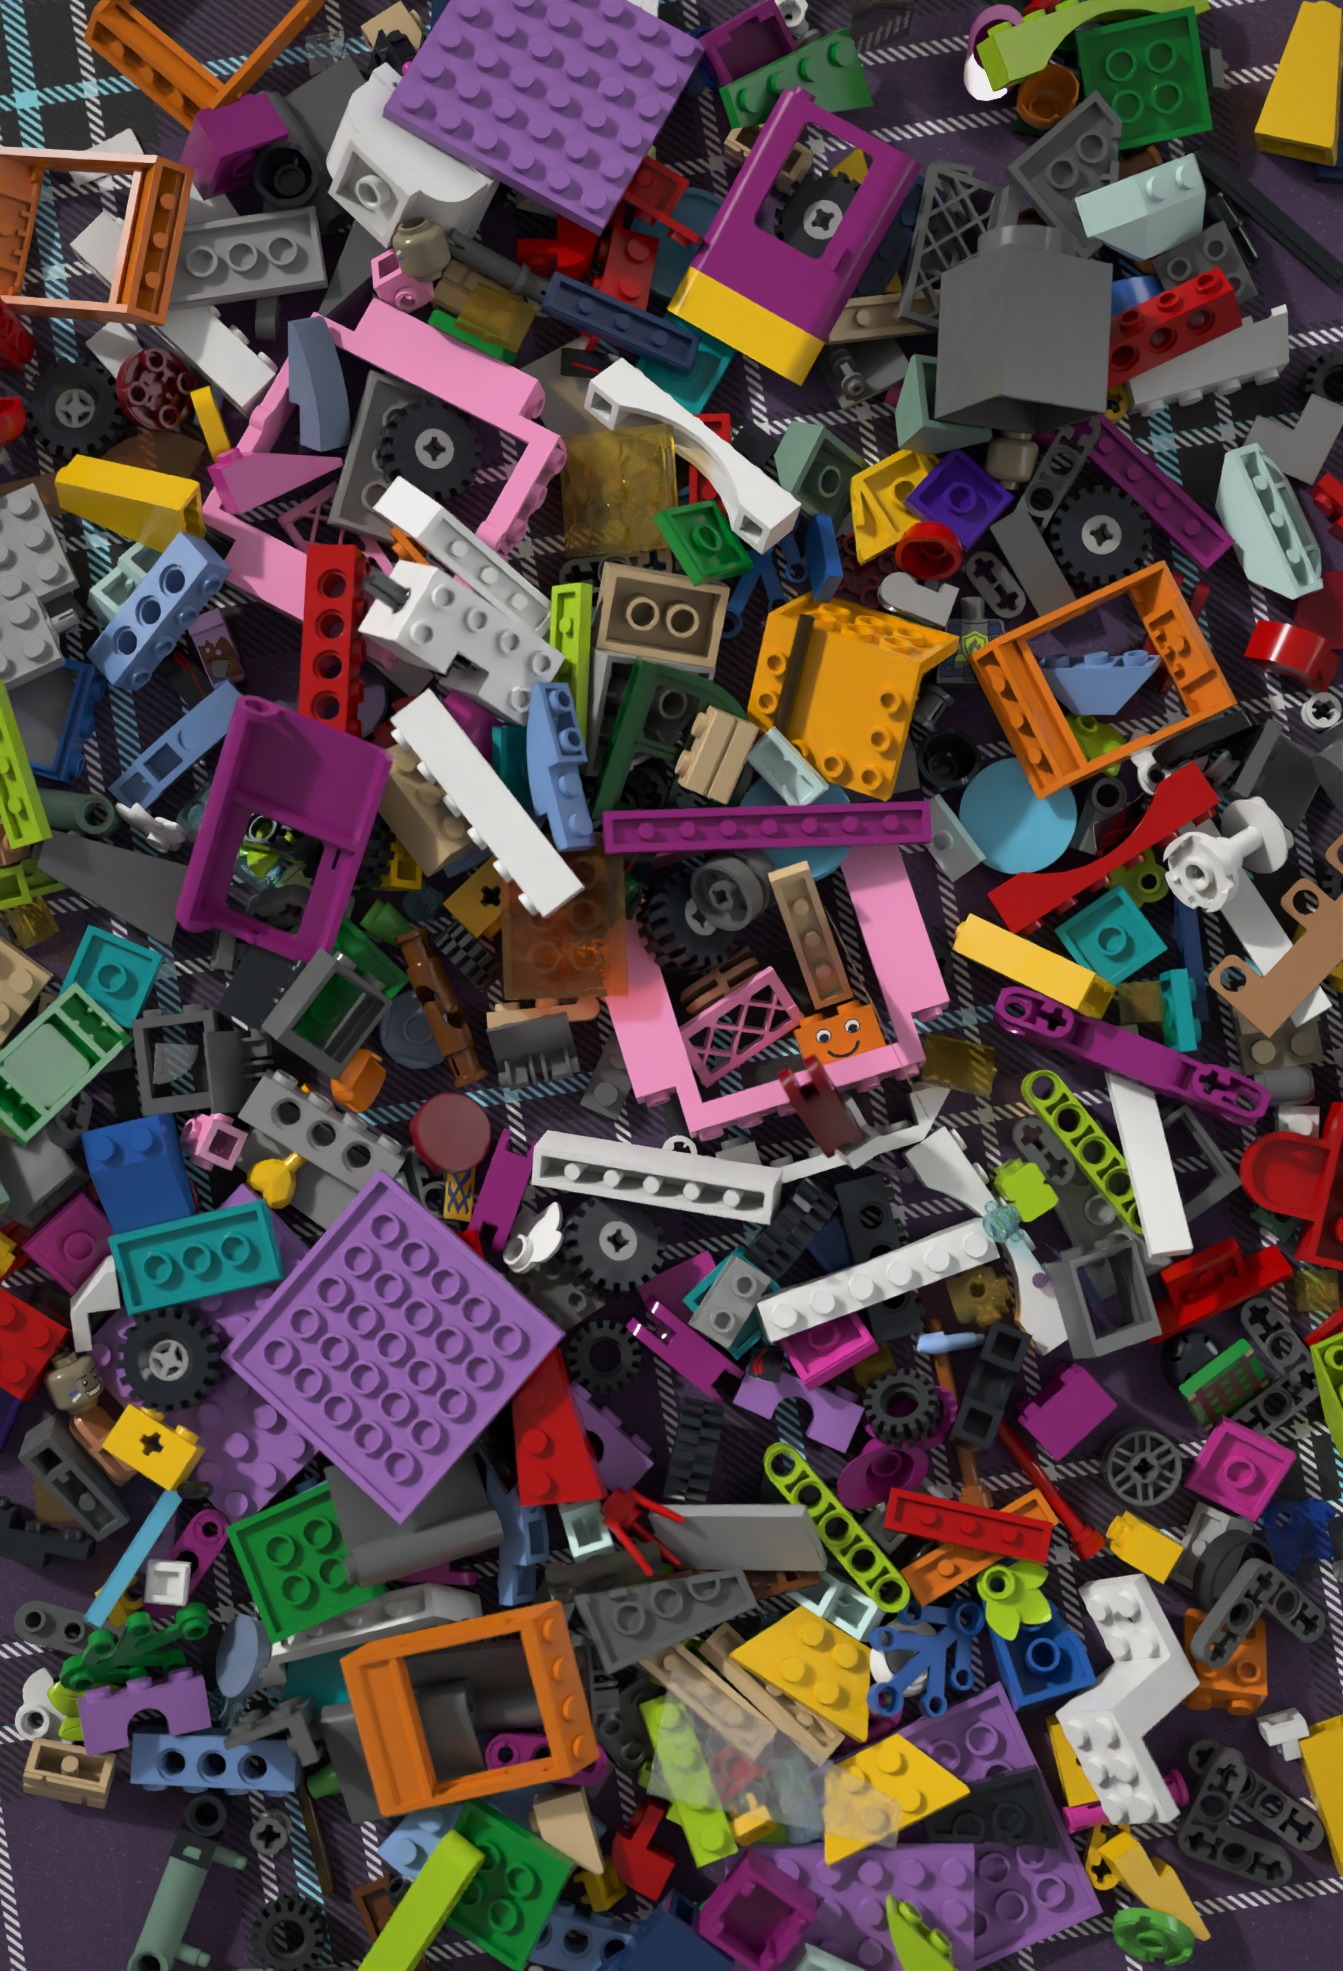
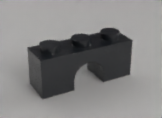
M993 1321L947 1442L986 1457L991 1449L1004 1414L1008 1396L1020 1371L1033 1335L998 1321Z

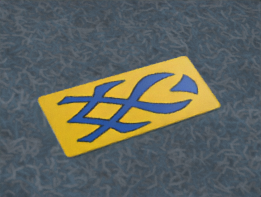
M476 1166L463 1173L447 1174L444 1218L470 1222Z

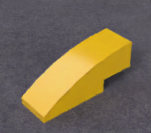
M1124 1831L1097 1849L1120 1882L1147 1907L1179 1919L1191 1929L1195 1938L1205 1942L1211 1937L1172 1867L1156 1855L1149 1860L1141 1844Z

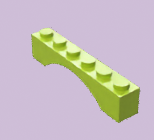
M1066 0L1055 6L1056 12L1046 15L1045 10L1041 9L1024 16L1021 19L1022 24L1012 27L1011 22L1007 21L992 27L987 31L989 37L978 44L976 48L991 90L994 93L1025 82L1044 70L1053 51L1065 36L1081 26L1101 21H1128L1190 6L1195 7L1197 18L1210 10L1208 0H1087L1082 3L1079 0Z

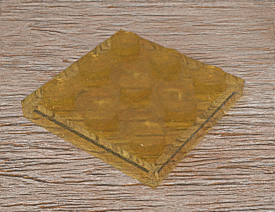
M664 423L561 437L567 447V459L560 471L566 558L575 559L670 549L653 518L661 510L678 507L673 425Z

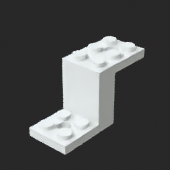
M1144 1574L1087 1581L1078 1591L1105 1642L1106 1648L1111 1653L1115 1662L1096 1678L1097 1683L1083 1689L1055 1714L1063 1728L1066 1739L1074 1749L1082 1765L1083 1772L1094 1788L1101 1802L1102 1809L1108 1816L1111 1824L1169 1823L1180 1812L1141 1737L1200 1683Z

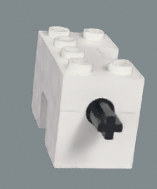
M399 560L389 577L375 567L372 568L369 574L363 577L362 581L364 583L361 589L376 598L358 629L360 633L406 663L445 674L450 664L453 665L447 678L442 677L440 679L439 685L448 691L452 689L457 690L498 719L523 727L526 726L533 685L537 683H551L566 655L438 567Z

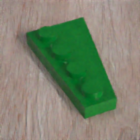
M849 27L838 29L719 89L732 129L765 124L783 89L792 91L795 85L816 96L813 103L830 113L874 106Z

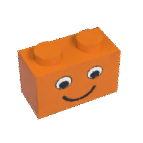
M859 999L838 1006L839 1015L824 1020L822 1013H818L799 1020L801 1028L793 1031L802 1059L816 1054L823 1066L886 1046L871 1003L861 1006Z

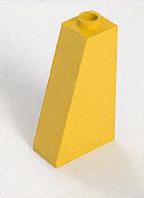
M1318 1L1316 3L1302 2L1254 131L1258 151L1335 166L1338 150L1343 62L1342 8H1338L1326 1Z
M76 454L67 467H62L56 476L55 488L57 489L60 508L161 553H164L180 531L200 538L206 536L200 483L194 480Z
M971 913L967 920L958 926L954 934L955 943L952 950L1036 993L1055 999L1067 1005L1070 1010L1086 1017L1101 1020L1117 990L1114 985L1095 972Z
M1342 1714L1307 1726L1309 1736L1298 1739L1302 1755L1298 1759L1317 1814L1322 1823L1337 1871L1343 1878Z

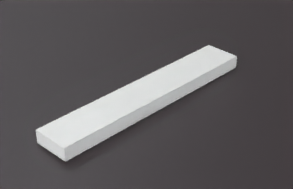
M1210 818L1197 827L1190 821L1177 829L1181 836L1188 832H1202L1213 838L1222 837ZM1241 867L1238 871L1239 883L1236 896L1219 910L1264 977L1290 950L1293 944ZM1318 985L1289 1018L1295 1027L1298 1028L1330 1009L1333 1005L1320 985Z
M1137 1024L1116 1026L1139 1036ZM1104 1072L1149 1258L1190 1254L1193 1250V1245L1154 1092Z

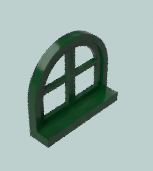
M636 656L588 804L590 817L602 821L604 811L647 810L619 801L636 750L677 763L684 750L690 752L695 740V736L691 735L694 721L700 712H705L707 703L717 709L749 721L743 708L729 692L709 679ZM657 684L699 698L682 749L641 736ZM747 760L745 761L728 804L711 799L699 808L736 807L748 789L754 767ZM675 772L662 810L673 809L680 783L677 781L679 774Z

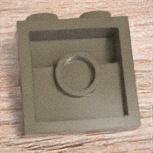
M1245 986L1237 987L1238 991L1242 990ZM1228 1002L1242 1076L1262 1073L1265 1070L1325 1061L1317 1021H1321L1320 1015L1298 1028L1295 1027L1288 1017L1274 1034L1268 1038Z

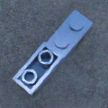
M230 679L224 682L143 752L108 790L126 807L131 809L135 803H138L146 811L195 764L201 762L226 738L236 700L244 695Z
M537 683L533 685L527 723L528 776L535 816L548 817L557 852L588 850L597 846L577 768V766L588 762L569 685L568 683Z
M487 1466L485 1495L488 1505H492L499 1516L504 1536V1544L499 1546V1574L497 1577L499 1604L514 1606L536 1600V1563L549 1560V1537L544 1505L521 1507L519 1483L517 1482L511 1492L506 1495Z

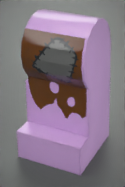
M218 608L200 614L197 620L188 626L187 630L194 641L214 690L229 679L234 685L245 681L246 676L239 660L240 656L224 614Z

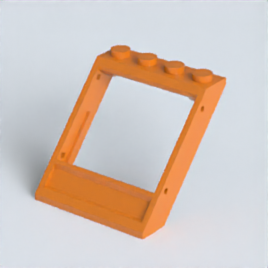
M101 0L93 9L83 41L187 130L191 131L199 110L205 108L215 110L238 102L241 96L245 95L323 7L325 0H295L298 3L226 84H223L130 4L132 0Z
M0 146V297L15 315L164 326L195 169L157 155ZM45 170L133 175L108 303L20 296Z
M1165 560L1159 561L999 636L967 657L1038 801L1194 729L1238 704ZM1128 593L1158 654L1161 655V660L1190 717L1150 736L1146 734L1087 762L1026 641L1086 613V611Z
M551 1601L370 1641L340 1659L382 1816L396 1815L571 1777L600 1757L561 1601ZM520 1631L552 1757L437 1781L404 1656Z

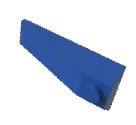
M1005 1557L995 1564L1009 1567L1020 1560ZM978 1573L972 1577L980 1607L985 1615L986 1602L977 1591V1578L980 1574ZM992 1579L989 1585L992 1591L1000 1593L1004 1590V1584L1001 1580ZM1040 1588L1038 1590L1044 1595L1049 1604L1052 1614L1051 1620L1037 1625L1019 1623L1018 1633L1013 1641L1005 1640L997 1635L989 1626L985 1617V1624L997 1665L1014 1714L1054 1702L1097 1683L1083 1642L1074 1631L1072 1632L1058 1613L1056 1606L1050 1599L1048 1600Z

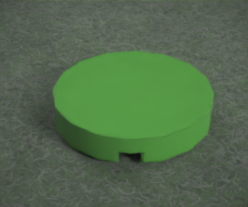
M1128 1908L1119 1911L1115 1915L1112 1925V1933L1115 1934L1114 1941L1129 1955L1142 1961L1153 1963L1155 1957L1165 1959L1164 1964L1167 1966L1184 1964L1192 1958L1195 1935L1179 1919L1148 1908Z

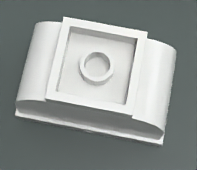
M385 62L373 70L369 81L359 87L350 98L326 160L328 172L333 179L328 193L385 248L393 244V237L398 232V226L401 223L421 216L428 217L430 221L440 224L444 230L446 240L453 245L457 244L459 247H462V245L449 238L450 234L455 228L471 239L473 238L500 181L382 117L384 106L402 79Z

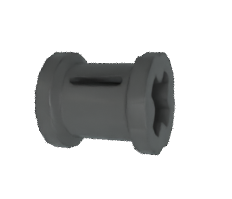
M926 681L922 686L924 692L915 703L910 723L922 731L931 734L935 731L934 725L946 707H952L955 700L938 686Z
M277 1807L268 1808L261 1813L250 1834L251 1844L260 1854L274 1855L285 1846L293 1828L292 1818L289 1813ZM268 1824L273 1825L274 1832L278 1833L276 1838L270 1837V1831L265 1830Z

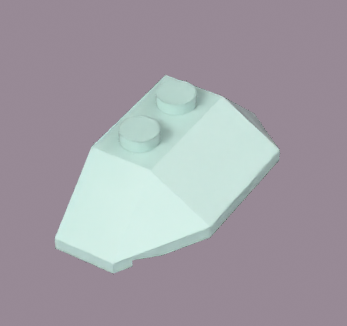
M1191 153L1074 199L1087 238L1097 243L1102 242L1111 249L1140 262L1168 251L1202 232L1206 188L1195 153Z
M1258 443L1227 452L1225 454L1215 508L1223 528L1235 540L1233 548L1247 578L1292 600L1322 589L1320 548L1288 478L1271 459L1263 454V449Z

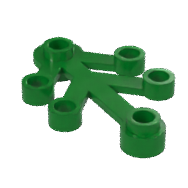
M195 1602L180 1607L175 1613L176 1624L152 1634L154 1628L151 1615L147 1612L134 1613L127 1618V1627L116 1646L112 1631L101 1629L91 1633L88 1637L89 1644L84 1653L72 1656L63 1663V1670L60 1673L61 1685L75 1692L87 1691L95 1683H124L125 1687H127V1681L148 1676L147 1669L143 1666H162V1671L165 1675H168V1672L171 1670L187 1667L185 1654L180 1649L168 1651L152 1650L183 1636L187 1640L203 1638L208 1633V1628L211 1624L207 1606L203 1603ZM119 1665H120V1666H135V1667H131V1668H129V1669H114L115 1667H117V1666H119Z

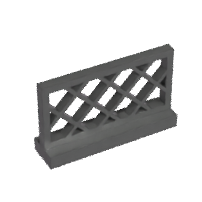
M932 163L927 167L897 319L936 333L939 332L940 301L930 284L939 280L941 273L977 257V252L972 255L970 254L960 233L973 226L979 237L982 233L995 228L1017 225L1023 195L1014 185L1009 184L1005 188H1001L936 163ZM937 178L949 182L956 195L955 198L943 204L935 189ZM973 192L989 197L987 212L980 217L968 198V195ZM959 201L970 223L957 230L946 208ZM935 214H938L949 234L935 242L928 229L929 218ZM950 239L962 258V261L952 267H949L938 247ZM928 252L932 255L941 272L930 280H927L920 267L921 256ZM920 290L923 291L933 309V312L926 316L911 311L913 296Z

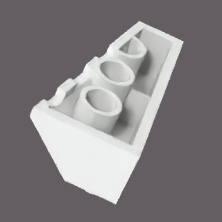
M1286 304L1272 308V314L1268 319L1256 323L1253 322L1251 316L1242 318V327L1121 383L1129 397L1128 415L1141 412L1143 417L1163 411L1165 409L1164 405L1179 401L1180 406H1187L1202 400L1203 395L1217 391L1218 396L1238 391L1241 389V384L1255 381L1256 385H1263L1277 380L1279 374L1289 363L1288 311Z

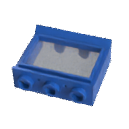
M64 658L65 665L7 691L33 776L72 786L74 777L79 778L83 771L85 756L81 753L85 739L89 740L94 732L96 719L92 714L96 701H101L104 696L106 678H103L101 671L93 664Z

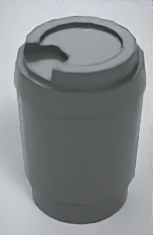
M1305 1066L1265 1070L1262 1073L1251 1075V1080L1261 1084L1270 1094L1271 1100L1268 1107L1304 1105L1314 1100L1315 1089L1312 1071ZM1252 1090V1092H1254V1093L1259 1097V1099H1260V1096L1258 1095V1093H1257L1256 1091Z

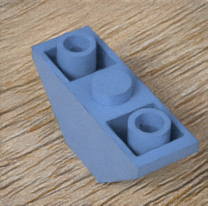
M1145 650L1129 651L1124 653L1123 656H1108V652L1094 651L1086 653L1084 657H1069V654L1066 652H1056L1046 655L1038 665L1053 695L1075 715H1115L1154 673L1162 661L1161 655H1148V652Z

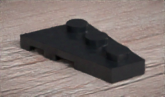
M1036 1764L966 1782L964 1784L970 1790L969 1796L923 1819L930 1841L975 1844L994 1842L1006 1843L1007 1846L1022 1847V1844L1059 1849Z

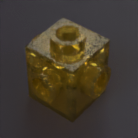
M981 1264L962 1271V1276L945 1281L957 1320L963 1327L978 1323V1326L981 1327L988 1326L994 1320L999 1322L1002 1319V1314L1010 1312L1006 1300L1013 1297L1005 1275L998 1277L992 1266L985 1268V1265Z

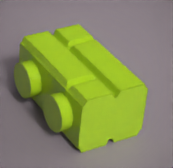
M1013 1157L994 1169L997 1176L992 1178L991 1185L996 1193L1006 1200V1204L1013 1213V1219L1031 1222L1057 1205L1056 1203L1059 1199L1050 1185L1043 1183L1045 1177L1036 1163L1022 1162L1020 1158L1015 1159Z

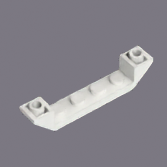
M398 476L373 509L400 533L416 540L480 597L550 644L551 601L443 506Z
M934 1077L913 1084L925 1111L914 1092L906 1094L915 1125L909 1127L908 1121L903 1120L884 1126L886 1134L881 1136L888 1148L881 1153L925 1139L951 1090L948 1082L938 1084L937 1078ZM744 1136L721 1142L722 1151L715 1153L716 1158L761 1165L755 1142L746 1143ZM819 1146L807 1150L809 1158L794 1162L792 1155L769 1161L770 1167L784 1169L782 1184L846 1164L836 1152L835 1156L828 1159Z
M422 1583L390 1591L289 1638L271 1644L270 1661L267 1668H261L259 1677L263 1678V1682L258 1689L286 1683V1662L435 1625H447L452 1621L460 1622L464 1618L474 1619L476 1617H483L479 1594L438 1583Z

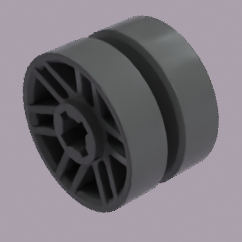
M762 850L719 851L693 873L690 884L692 898L700 913L710 923L727 931L740 930L776 901L768 873L777 871V868L769 856Z
M1129 1425L1119 1428L1105 1440L1100 1450L1099 1469L1103 1480L1111 1490L1131 1504L1152 1506L1161 1503L1173 1494L1180 1482L1182 1465L1178 1451L1167 1438L1151 1428L1141 1425ZM1141 1458L1146 1460V1464H1143L1139 1472H1136L1134 1466H1137Z

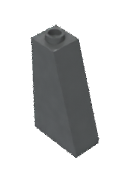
M51 830L53 838L34 843L31 859L38 860L37 870L158 942L166 945L172 944L177 925L174 914L187 873V865Z

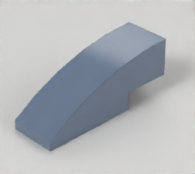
M316 316L288 321L289 402L300 405V445L320 452L348 446L351 438V424L347 392L340 361L325 318Z

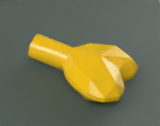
M293 1152L284 1161L277 1159L263 1160L253 1164L247 1172V1183L253 1190L263 1193V1197L267 1199L270 1208L282 1209L291 1202L297 1185L295 1172L308 1160L296 1152Z

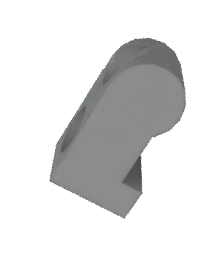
M896 572L891 573L883 580L878 588L877 597L880 605L887 611L941 631L946 626L959 588L944 583L939 588V591L936 592L915 584L914 580L906 573Z

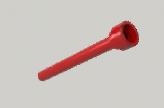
M1002 1416L996 1435L1035 1487H1038L1047 1503L1071 1533L1069 1539L1073 1543L1071 1546L1072 1550L1081 1561L1089 1559L1107 1544L1106 1539L1097 1528L1092 1529L1089 1524H1083Z

